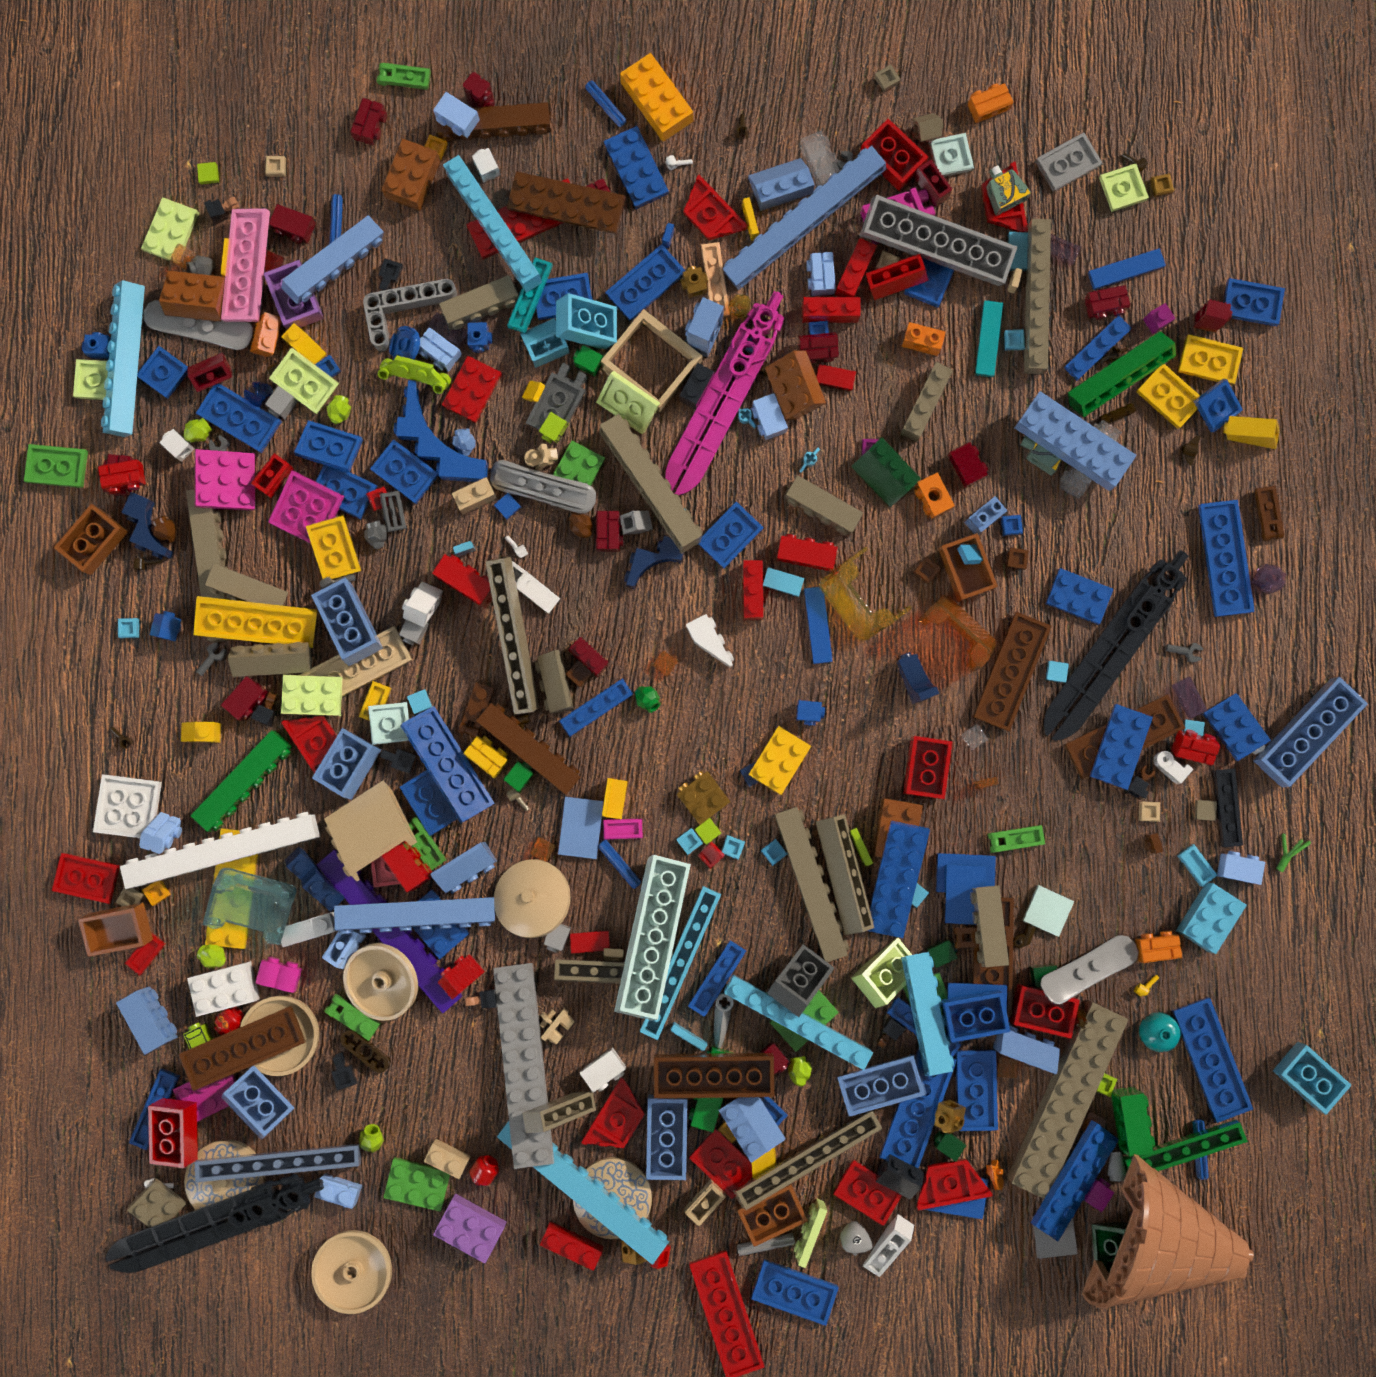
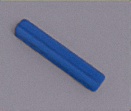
M589 81L585 87L590 95L618 127L625 125L626 118L594 81Z
M333 194L331 200L330 243L341 236L343 198L339 194Z
M607 840L602 841L598 845L600 851L633 889L641 884V880Z
M1193 1120V1133L1205 1130L1204 1121ZM1206 1155L1195 1159L1196 1175L1201 1180L1209 1178Z

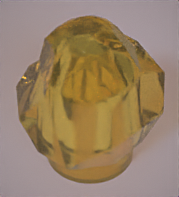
M736 294L728 304L729 311L737 317H745L750 311L751 300L749 296Z

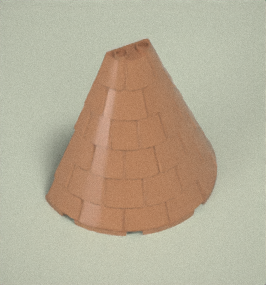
M1134 1154L1121 1187V1191L1132 1207L1133 1212L1110 1273L1107 1272L1102 1261L1094 1260L1082 1292L1084 1299L1097 1308L1106 1309L1119 1304H1126L1145 1298L1150 1299L1212 1283H1221L1235 1279L1244 1280L1247 1275L1249 1262H1252L1254 1257L1253 1251L1249 1250L1248 1243L1231 1229L1227 1228L1214 1215L1207 1212L1193 1198H1189L1155 1168L1149 1166L1139 1155Z

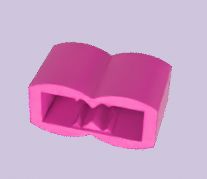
M268 957L261 960L255 983L294 993L297 990L302 968L298 967V963L287 961L286 964L279 962L278 958Z

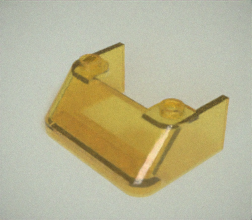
M867 547L859 550L826 575L819 585L825 597L855 637L862 641L878 634L912 609L909 605L894 615L885 608L872 613L850 584L858 576V568L853 561L868 550Z

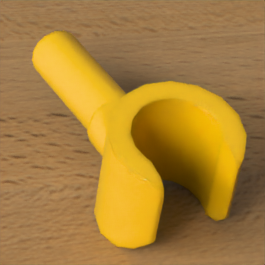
M1155 975L1145 986L1139 983L1135 987L1134 992L1139 996H1146L1150 991L1149 988L1159 977Z

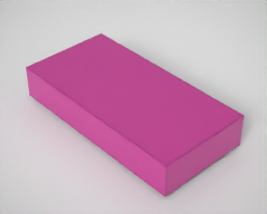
M642 819L603 820L604 839L643 838Z

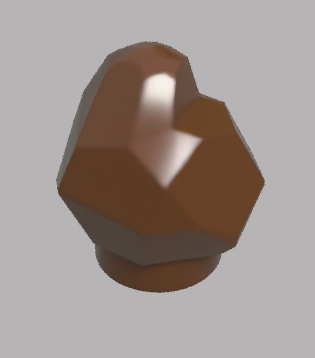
M576 512L570 515L568 518L570 529L579 537L589 538L592 535L593 529L589 515Z
M165 515L151 521L153 536L159 540H165L167 543L174 542L175 525L172 520H167Z

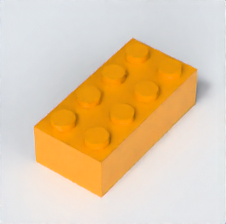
M651 53L620 73L622 86L662 142L693 122L692 109Z

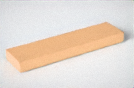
M720 243L702 244L701 252L704 272H706L709 282L706 283L708 299L723 305V317H730Z

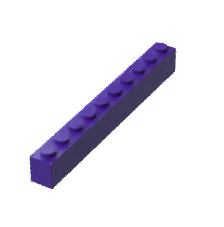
M333 850L317 864L330 882L344 895L350 905L387 903L381 894L377 895L375 893L373 884L368 879H363L360 875L362 874L361 870L356 872L359 881L345 874L342 868L345 865L337 857L338 850ZM392 928L391 932H380V929H372L383 944L398 949L409 959L415 969L418 985L442 1013L463 997L460 993L454 999H451L440 984H438V981L442 978L440 974L445 969H440L436 964V958L431 953H426L423 949L425 947L424 944L410 934L412 930L400 931V928Z

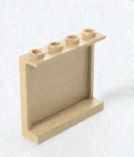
M381 781L325 818L327 824L325 829L333 838L331 843L339 852L337 857L345 865L342 868L348 877L352 876L356 881H359L357 871L403 841H406L410 846L417 843L392 789L384 781Z

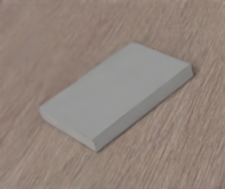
M1084 132L1035 160L1036 165L1053 193L1101 167L1103 164Z

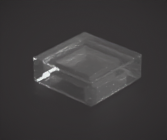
M978 724L961 734L971 750H974L988 740Z

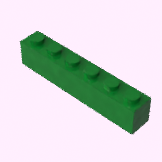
M1161 331L1151 336L1148 340L1069 391L1068 399L1070 406L1084 418L1176 356L1175 342Z
M271 730L192 813L191 817L207 832L219 830L224 824L222 821L227 816L230 817L236 812V806L240 802H245L250 797L251 790L258 788L264 782L263 778L277 768L276 764L281 759L284 760L291 753L289 750L292 746L277 731Z
M1235 1119L1153 1147L1154 1154L1139 1157L1152 1168L1161 1171L1246 1143L1248 1140L1241 1123ZM1128 1155L1123 1156L1127 1169H1129L1133 1158Z

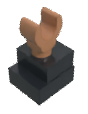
M235 197L229 198L223 204H221L219 199L204 202L215 225L228 219L225 211L240 208Z
M496 989L480 991V996L465 998L466 1006L481 1004V1008H496Z

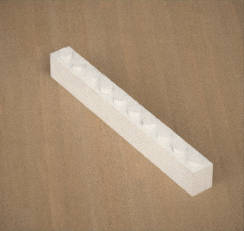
M308 812L297 814L296 819L290 820L289 817L278 819V823L271 825L270 822L258 825L259 829L252 830L251 827L239 830L240 834L233 835L232 832L223 834L221 839L215 841L214 838L202 840L200 845L195 846V843L183 845V849L176 851V848L164 850L163 855L157 856V853L145 856V860L138 861V858L127 860L126 865L120 866L125 889L135 888L319 838L320 834L315 815H308Z

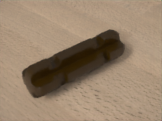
M1129 403L1108 414L1101 415L1099 422L1102 426H1105L1133 414L1136 408L1133 403Z
M1079 1004L1075 1023L1077 1027L1084 1029L1088 1021L1083 1005Z

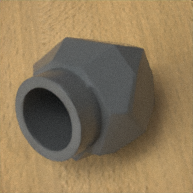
M199 255L191 259L190 262H186L188 273L211 275L216 267L215 262L211 258Z
M380 520L365 524L364 537L366 541L375 549L383 548L386 541V526L381 525Z

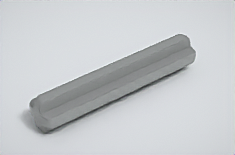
M793 1233L778 1235L755 1247L751 1241L738 1244L737 1251L739 1256L794 1245L795 1239Z

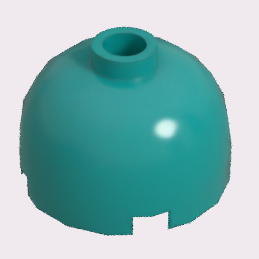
M1156 1012L1149 1014V1016L1141 1021L1139 1037L1150 1050L1168 1052L1179 1043L1181 1036L1180 1028L1171 1016Z

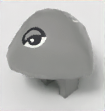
M851 1221L843 1228L840 1240L846 1252L856 1256L858 1253L867 1252L873 1248L867 1231L857 1221Z

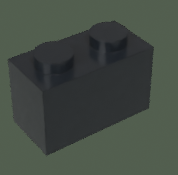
M697 363L680 394V402L696 410L714 377V371Z
M889 1154L878 1166L876 1182L911 1199L922 1188L924 1171Z

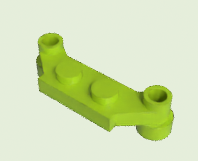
M398 355L394 360L384 359L378 371L379 378L383 380L394 375L429 384L433 387V391L436 394H442L451 383L449 375L438 373L433 368L434 365Z

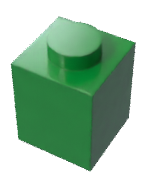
M583 345L580 350L577 349L573 356L575 367L594 377L596 376L601 367L603 355Z
M525 761L523 763L517 762L504 778V781L518 792H521L533 777L534 773L531 771L533 768Z

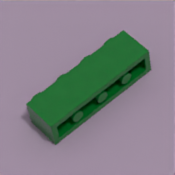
M712 1046L711 1051L707 1050L706 1054L733 1052ZM694 1098L693 1100L696 1101L695 1108L690 1109L688 1119L691 1120V1126L714 1132L719 1114L718 1110H720L723 1098Z

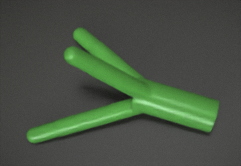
M1283 833V857L1276 869L1284 872L1290 859L1309 846L1311 841L1301 845L1303 840H1299L1288 853L1286 834Z

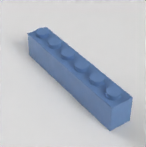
M369 215L282 279L281 288L297 305L302 301H308L312 293L316 290L321 291L329 280L337 279L341 271L345 268L346 270L350 269L358 258L363 259L371 248L379 247L383 242L384 231Z

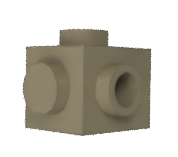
M931 113L912 119L914 138L919 141L931 142L936 140V137L942 136L943 121L938 115Z

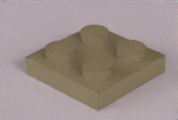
M155 1178L127 1207V1211L148 1227H152L172 1219L186 1205V1201Z

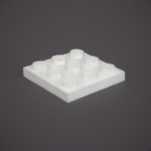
M102 774L93 832L140 838L142 831L157 816L162 782Z

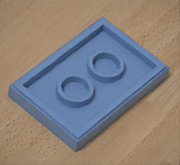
M565 797L558 855L597 859L604 801Z

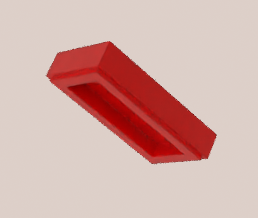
M819 364L816 378L819 385L852 391L856 371Z
M609 930L570 933L571 953L604 951V948L610 949Z
M153 933V940L144 946L137 947L124 963L139 976L144 973L166 945L165 942Z

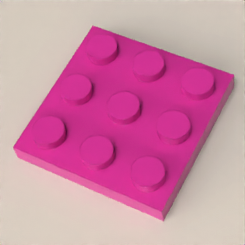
M195 449V507L254 511L255 486L251 482L255 478V453Z
M291 471L268 523L311 544L306 526L335 518L345 496L295 471Z

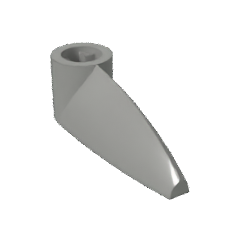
M724 992L719 993L715 1000L714 1041L716 1048L722 1047L733 1007V999L724 994ZM723 997H726L727 1001H730V1003L726 1004L725 1007H723L722 1003L719 1002V1000H722Z

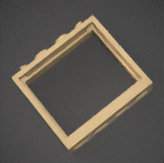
M643 309L617 340V343L602 358L601 366L607 375L615 371L660 402L657 411L661 412L692 374L697 363L700 364L702 362V355ZM642 323L690 360L689 364L659 400L610 362Z

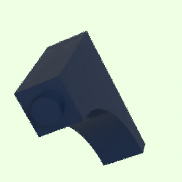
M911 652L901 655V659L896 663L912 705L938 695L937 686H934L928 679L918 655H911Z

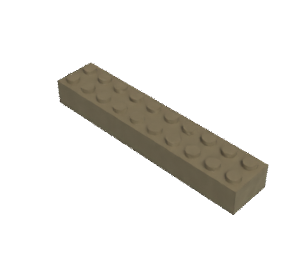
M1086 1000L1083 1007L1088 1024L1085 1025L1086 1028L1084 1029L1075 1025L1072 1039L1069 1038L1059 1060L1057 1074H1053L1007 1176V1179L1012 1184L1045 1199L1061 1172L1129 1020L1089 1000Z

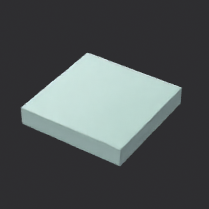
M966 133L939 138L928 143L933 163H935L937 169H940L939 172H942L941 175H944V177L973 171L974 166Z
M407 702L368 706L372 745L409 741L400 726L403 722L409 720Z
M1037 885L1022 920L1059 937L1074 901Z

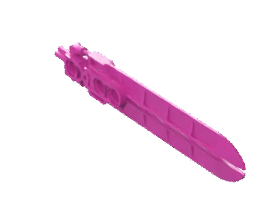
M773 292L767 305L755 303L748 312V317L739 326L731 345L676 446L666 468L665 478L671 485V491H673L682 472L686 470V473L675 494H685L696 487L701 481L759 370L775 343L777 332H780L784 317L776 311L784 297L779 292ZM767 315L771 319L768 322H763L761 317ZM750 319H753L754 328L752 330L746 327ZM773 328L772 338H765L764 335L770 334ZM746 348H751L753 350V353L751 355H745L743 354V351ZM737 365H742L744 370L736 372L734 368ZM732 378H734L735 380L729 392H727L726 389L728 388ZM723 395H725L726 397L720 409L718 410L716 416L714 417L713 414L717 406L719 405ZM710 420H712L713 422L710 425L703 441H699L708 423L710 422ZM699 445V448L694 458L692 459L689 467L686 466L696 446Z

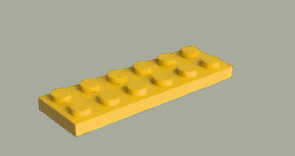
M197 596L193 635L272 644L308 642L309 647L313 648L317 610Z
M221 828L219 839H221L223 834L232 832L233 835L240 834V831ZM258 854L216 865L205 945L212 944L221 947L246 948Z

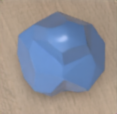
M470 429L454 430L455 436H453L452 445L457 449L458 453L469 456L476 447V440L470 434Z

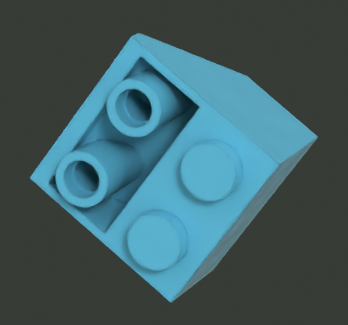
M555 319L528 329L526 334L520 333L535 368L569 354L565 339L556 337Z

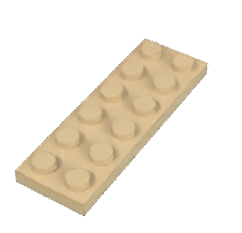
M393 626L377 635L383 647L378 652L351 666H348L341 659L340 655H337L310 669V672H304L298 676L342 677L343 697L413 660L397 628Z

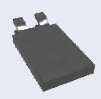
M562 363L558 374L551 373L539 401L534 405L526 424L540 430L550 412L570 423L586 392L582 386L588 378L586 377L587 375L579 371L576 380L573 381L567 378L571 370L570 366Z

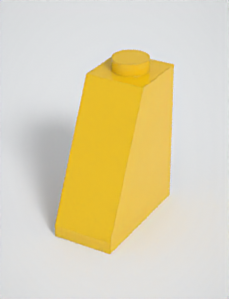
M1229 416L1228 422L1224 424L1223 433L1231 441L1277 449L1279 426L1277 419Z

